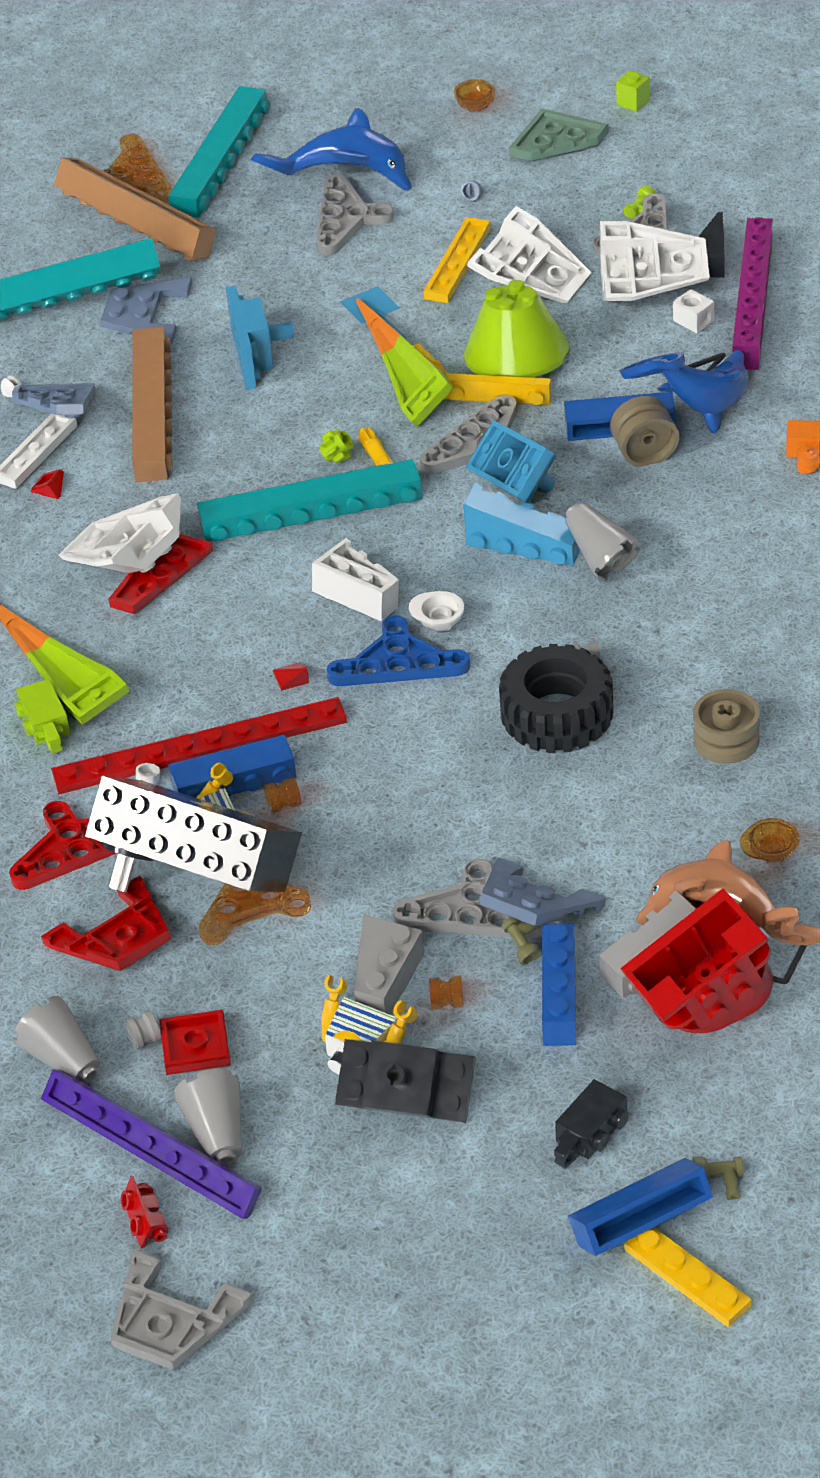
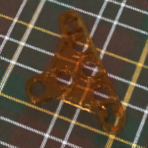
M137 134L122 136L119 140L121 153L108 169L102 171L169 204L168 195L172 187L141 137Z
M224 883L199 924L200 937L203 943L207 945H219L228 938L234 927L276 913L290 917H302L311 909L310 895L302 888L287 884L285 892H273L276 894L274 898L263 899L261 896L267 892L247 890L238 892L233 890L235 886ZM294 900H302L305 902L300 907H292L289 905ZM224 906H232L235 908L230 913H222L219 911ZM217 921H219V922H218L219 930H214V929L216 928V926H217Z

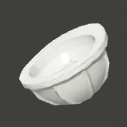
M447 591L427 592L417 595L410 601L409 612L412 617L421 621L422 625L436 632L449 631L461 620L464 613V603L454 593Z

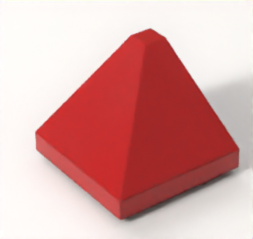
M58 469L43 474L31 488L30 492L59 499L61 497L64 471Z
M301 662L272 670L281 691L309 683L308 670Z

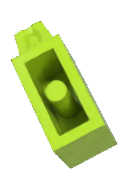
M49 678L15 689L18 701L13 702L18 719L23 717L25 719L22 720L26 736H33L36 745L46 743L51 754L62 751L60 738L70 735L67 715Z

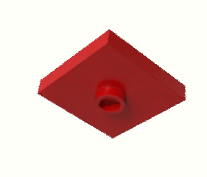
M223 1009L159 1019L166 1075L231 1065Z

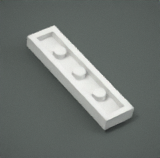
M51 413L0 465V484L17 489L77 427L76 418H65V415Z

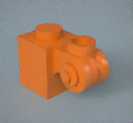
M788 420L786 457L797 458V470L800 473L812 474L820 467V421Z

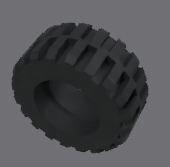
M549 644V647L543 648L541 645L533 647L531 652L524 651L517 656V660L513 659L506 666L500 677L499 697L502 724L512 738L515 737V740L523 746L529 744V748L539 751L541 748L546 749L547 753H555V750H563L566 753L572 752L574 747L582 749L589 745L590 740L595 742L602 736V732L605 733L607 731L610 721L613 719V681L610 670L595 654L591 656V653L584 648H580V650L575 649L574 645L569 644L565 646ZM551 694L573 696L571 699L559 702L539 699Z

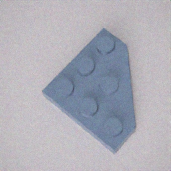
M95 383L16 385L12 391L13 403L55 415H65V418H78L81 414L85 413L96 394Z

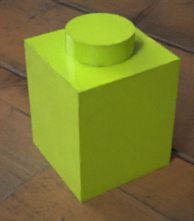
M629 70L616 81V102L618 106L637 112L650 101L649 76Z

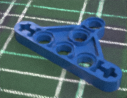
M393 615L383 620L382 636L355 658L340 659L329 663L326 670L327 679L330 684L334 686H352L461 676L469 671L470 659L468 653L463 650L441 651L408 633L407 620L402 616ZM392 627L402 628L400 631L397 632L389 631V629ZM400 646L404 648L401 651L390 650L392 647ZM427 663L435 665L429 669L421 668V665ZM396 666L405 667V669L402 671L391 670L393 667ZM369 668L376 670V672L371 674L363 673L365 669Z

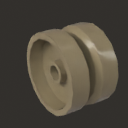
M639 396L626 401L614 412L610 421V432L618 444L622 455L628 463L636 467L663 462L675 451L679 442V431L662 401L652 396Z
M722 689L707 693L697 701L693 708L694 747L701 756L709 761L726 764L746 760L756 752L759 746L760 713L758 704L751 696L733 689Z

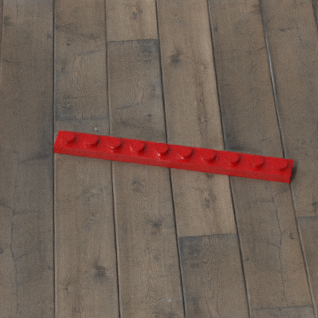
M339 697L52 767L51 771L59 795L99 785L102 776L117 778L136 776V767L140 764L151 763L158 766L159 769L168 768L169 764L285 735L288 738L347 723V718Z

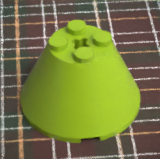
M513 280L506 286L490 288L485 291L484 302L464 348V361L466 366L478 375L534 378L555 370L565 362V355L570 352L569 341L537 291L529 286H525L522 280Z

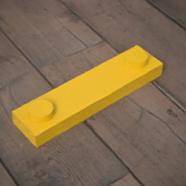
M444 373L454 387L444 399L490 402L500 395H510L516 399L517 403L550 405L551 379Z

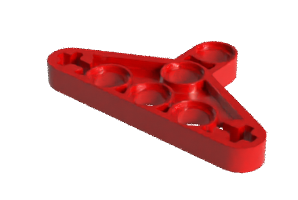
M52 801L46 804L42 811L45 825L49 832L13 864L9 870V875L14 888L26 890L117 853L103 848L101 841L85 836L90 818L77 819L66 802ZM53 813H64V816L61 818H50ZM67 831L76 832L74 836L69 838L61 836ZM79 850L88 851L85 856H73ZM52 861L60 863L55 868L45 867L47 863ZM38 864L40 872H37V869L34 867V865Z

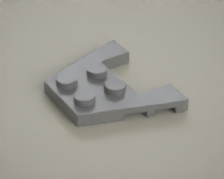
M133 1250L129 1259L128 1275L124 1280L125 1288L122 1301L119 1302L111 1335L112 1347L175 1370L246 1310L253 1302L252 1293L224 1283L208 1309L198 1308L148 1289L162 1268L161 1261L158 1258Z

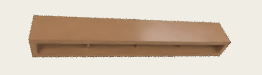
M61 157L54 186L63 190L64 195L73 198L77 197L80 199L79 202L81 204L96 207L98 213L113 216L115 222L130 225L132 231L145 233L148 235V239L152 238L154 242L166 244V249L183 253L185 259L197 261L198 258H209L217 231L215 228L79 158Z
M164 327L133 329L132 465L135 483L168 480V470H173L172 454H168L173 453L171 438L172 392L171 386H167L172 385L170 370L172 369L170 354L172 349L170 337H165Z

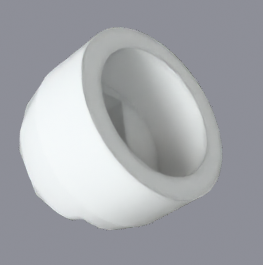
M13 375L4 378L1 381L2 394L12 397V391L16 385H22L20 379Z
M144 763L136 767L137 780H143L155 785L158 784L160 778L158 766Z

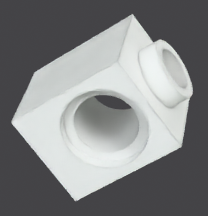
M690 289L673 301V321L698 333L714 322V301Z

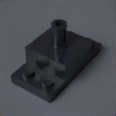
M345 1039L335 1105L466 1123L476 1057L441 1052L438 1049L374 1040L372 1042Z

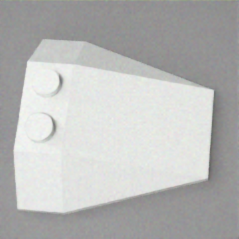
M517 206L504 219L499 234L485 250L480 248L467 264L468 267L495 283L506 286L513 280H522L525 286L535 289L539 296L560 303H568L591 274V271L537 218Z
M600 221V270L603 300L633 301L708 281L709 269L705 238L628 221Z
M177 493L161 496L92 522L59 554V557L67 561L126 573L137 571L144 573L155 566L154 561L159 556L168 553L172 549L171 544L179 537L180 495Z

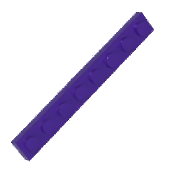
M61 1069L52 1070L41 1100L238 1217L248 1219L251 1216L262 1187Z

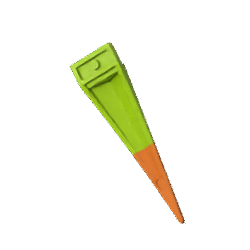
M356 298V303L374 337L388 370L399 406L410 422L418 427L454 387L438 367L359 298Z
M0 604V621L41 677L44 680L49 678L66 711L71 713L82 725L130 692L127 684L112 669L65 646Z

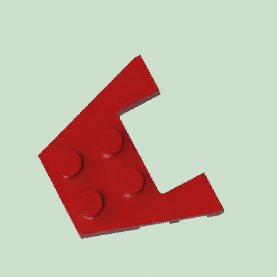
M138 875L130 880L127 892L117 890L118 896L129 905L126 909L84 935H80L66 923L62 922L43 934L41 939L46 947L55 951L121 971L169 941L171 937L158 908L155 907L151 895L145 887L142 877Z

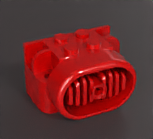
M724 888L620 968L635 992L661 1023L670 1029H680L697 1034L718 1031L755 1013L768 1000L773 987V973L767 962L771 956V949L767 943L769 939Z

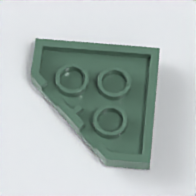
M541 108L511 144L509 156L534 161L597 146L608 133V124Z

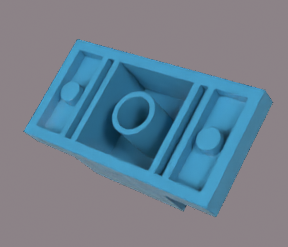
M236 285L226 287L230 326L246 390L256 389L255 379H260L259 371L273 369L271 341L294 338L293 324L290 321L269 326L266 321L261 297L244 300L243 295L238 296Z
M493 420L465 468L523 502L529 503L537 488L548 493L554 487L555 478L546 473L557 456L549 449Z

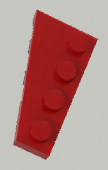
M179 534V537L171 544L172 549L168 553L159 556L154 561L155 566L144 573L137 571L127 574L108 598L109 606L131 614L137 613L213 552L212 542Z

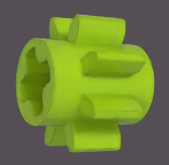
M338 429L335 431L329 430L321 436L324 442L320 444V452L327 461H334L337 464L339 461L345 462L352 456L349 451L353 447V441L345 431L339 432Z

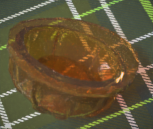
M472 79L459 83L455 87L453 94L455 99H457V103L462 108L472 112L488 107L494 100L495 90L493 85L487 81Z
M774 818L756 822L740 838V847L747 856L761 859L767 862V864L782 863L799 845L797 829L787 821Z

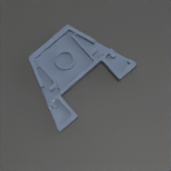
M184 277L123 288H112L100 320L101 327L127 334L133 333V329L164 327L165 337H170L172 345L177 332L176 324L153 323L161 297L188 298L192 286V278Z
M497 858L481 893L479 903L492 910L537 926L563 920L566 913L581 916L584 914V909L594 908L596 912L601 911L605 906L606 898L584 889H580L568 897L558 895L551 887H537L527 883L528 880L522 877L523 866Z

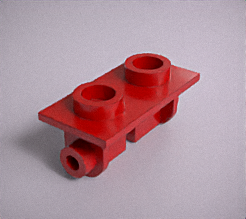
M130 1176L126 1189L121 1193V1207L124 1211H127L130 1219L131 1234L137 1237L139 1246L142 1249L145 1247L147 1240L164 1241L167 1238L169 1229L162 1212H158L160 1206L153 1187L145 1182L137 1185L134 1176Z

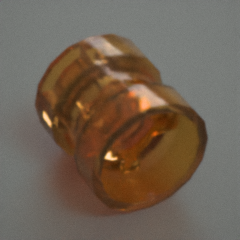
M294 777L284 779L278 786L273 782L264 785L267 804L272 807L271 813L280 812L284 805L291 808L301 806V796Z
M461 975L451 976L449 982H445V980H441L439 977L429 978L431 1010L442 1009L447 1003H450L453 1008L464 1007Z

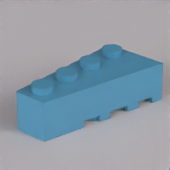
M474 483L463 503L466 545L477 549L495 550L503 554L510 553L526 556L529 559L551 561L555 564L574 565L580 549L565 523V517L549 511L547 514L541 513L532 504L523 502L520 505L507 500L508 495L498 491L496 494L489 493L483 490L484 486Z

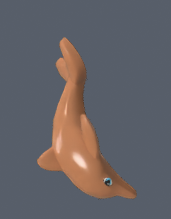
M728 840L716 844L704 860L679 864L666 870L654 882L648 903L636 918L639 924L644 925L649 921L646 915L652 910L656 913L661 911L671 902L669 896L676 890L697 909L724 888L751 920L764 929L770 937L792 945L820 944V927L796 923L800 919L799 911L796 907L783 906L776 908L757 881L741 868L732 864V850Z

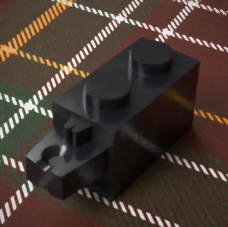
M593 1079L555 1121L556 1142L559 1144L554 1150L555 1163L566 1169L579 1156L590 1159L596 1151H603L609 1142L610 1135L616 1129L621 1130L628 1121L627 1096Z

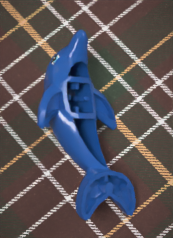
M360 108L354 109L346 126L322 133L287 158L256 153L250 159L288 176L315 165L335 163L339 165H362L381 173L403 190H410L412 188L411 182L405 173L406 164L403 153L396 143L371 129L367 115Z
M741 350L732 352L722 363L710 371L684 365L685 357L683 352L651 357L619 370L624 379H636L663 373L668 382L657 388L658 391H674L690 408L704 415L707 427L711 433H716L719 430L722 412L741 399L749 380L743 364L744 354Z

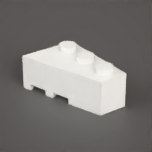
M347 538L312 563L313 592L380 621L398 609L399 579L379 563L372 564L367 560L365 552L362 550L357 552L351 547V541Z

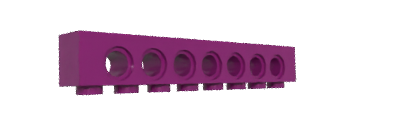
M747 218L732 344V352L735 350L743 352L745 370H759L773 242V219Z

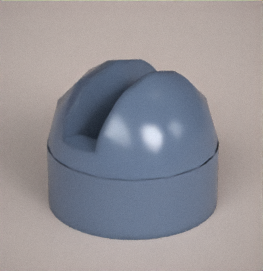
M470 180L461 186L460 192L465 200L474 201L481 196L482 188L477 181ZM472 184L474 185L475 196L471 197L473 191Z

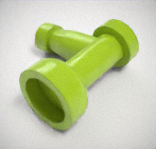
M648 185L641 186L637 191V198L623 208L624 215L631 219L639 215L643 211L644 198L656 193L655 190Z

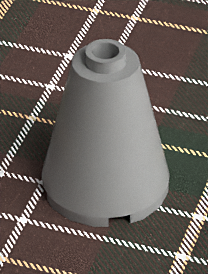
M576 503L566 512L565 523L593 575L599 582L607 580L605 575L613 570L620 572L625 569L637 556L638 552L635 548L636 546H642L638 538L587 503Z
M59 996L48 997L47 999L50 1003L43 1007L37 1003L16 1025L14 1031L18 1036L17 1038L13 1037V1042L20 1049L52 1069H61L85 1084L93 1081L99 1073L100 1061L67 1003Z
M226 1068L202 1070L195 1073L197 1079L187 1083L185 1078L176 1086L174 1090L175 1101L207 1156L223 1165H229L234 1163L242 1153L240 1082L236 1074L233 1076L231 1070Z

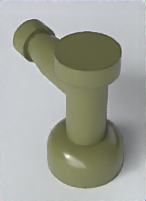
M513 917L502 923L501 927L504 932H509L519 948L517 959L521 965L528 964L542 955V949L539 944L535 942L530 943L525 935L537 927H542V924L534 926Z
M693 1157V1162L703 1166L707 1179H709V1176L723 1175L728 1200L740 1198L737 1177H743L744 1174L742 1157H734L733 1161L709 1163L705 1157Z

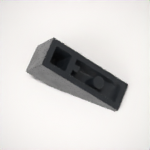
M717 212L698 236L706 240L709 278L725 277L723 212Z

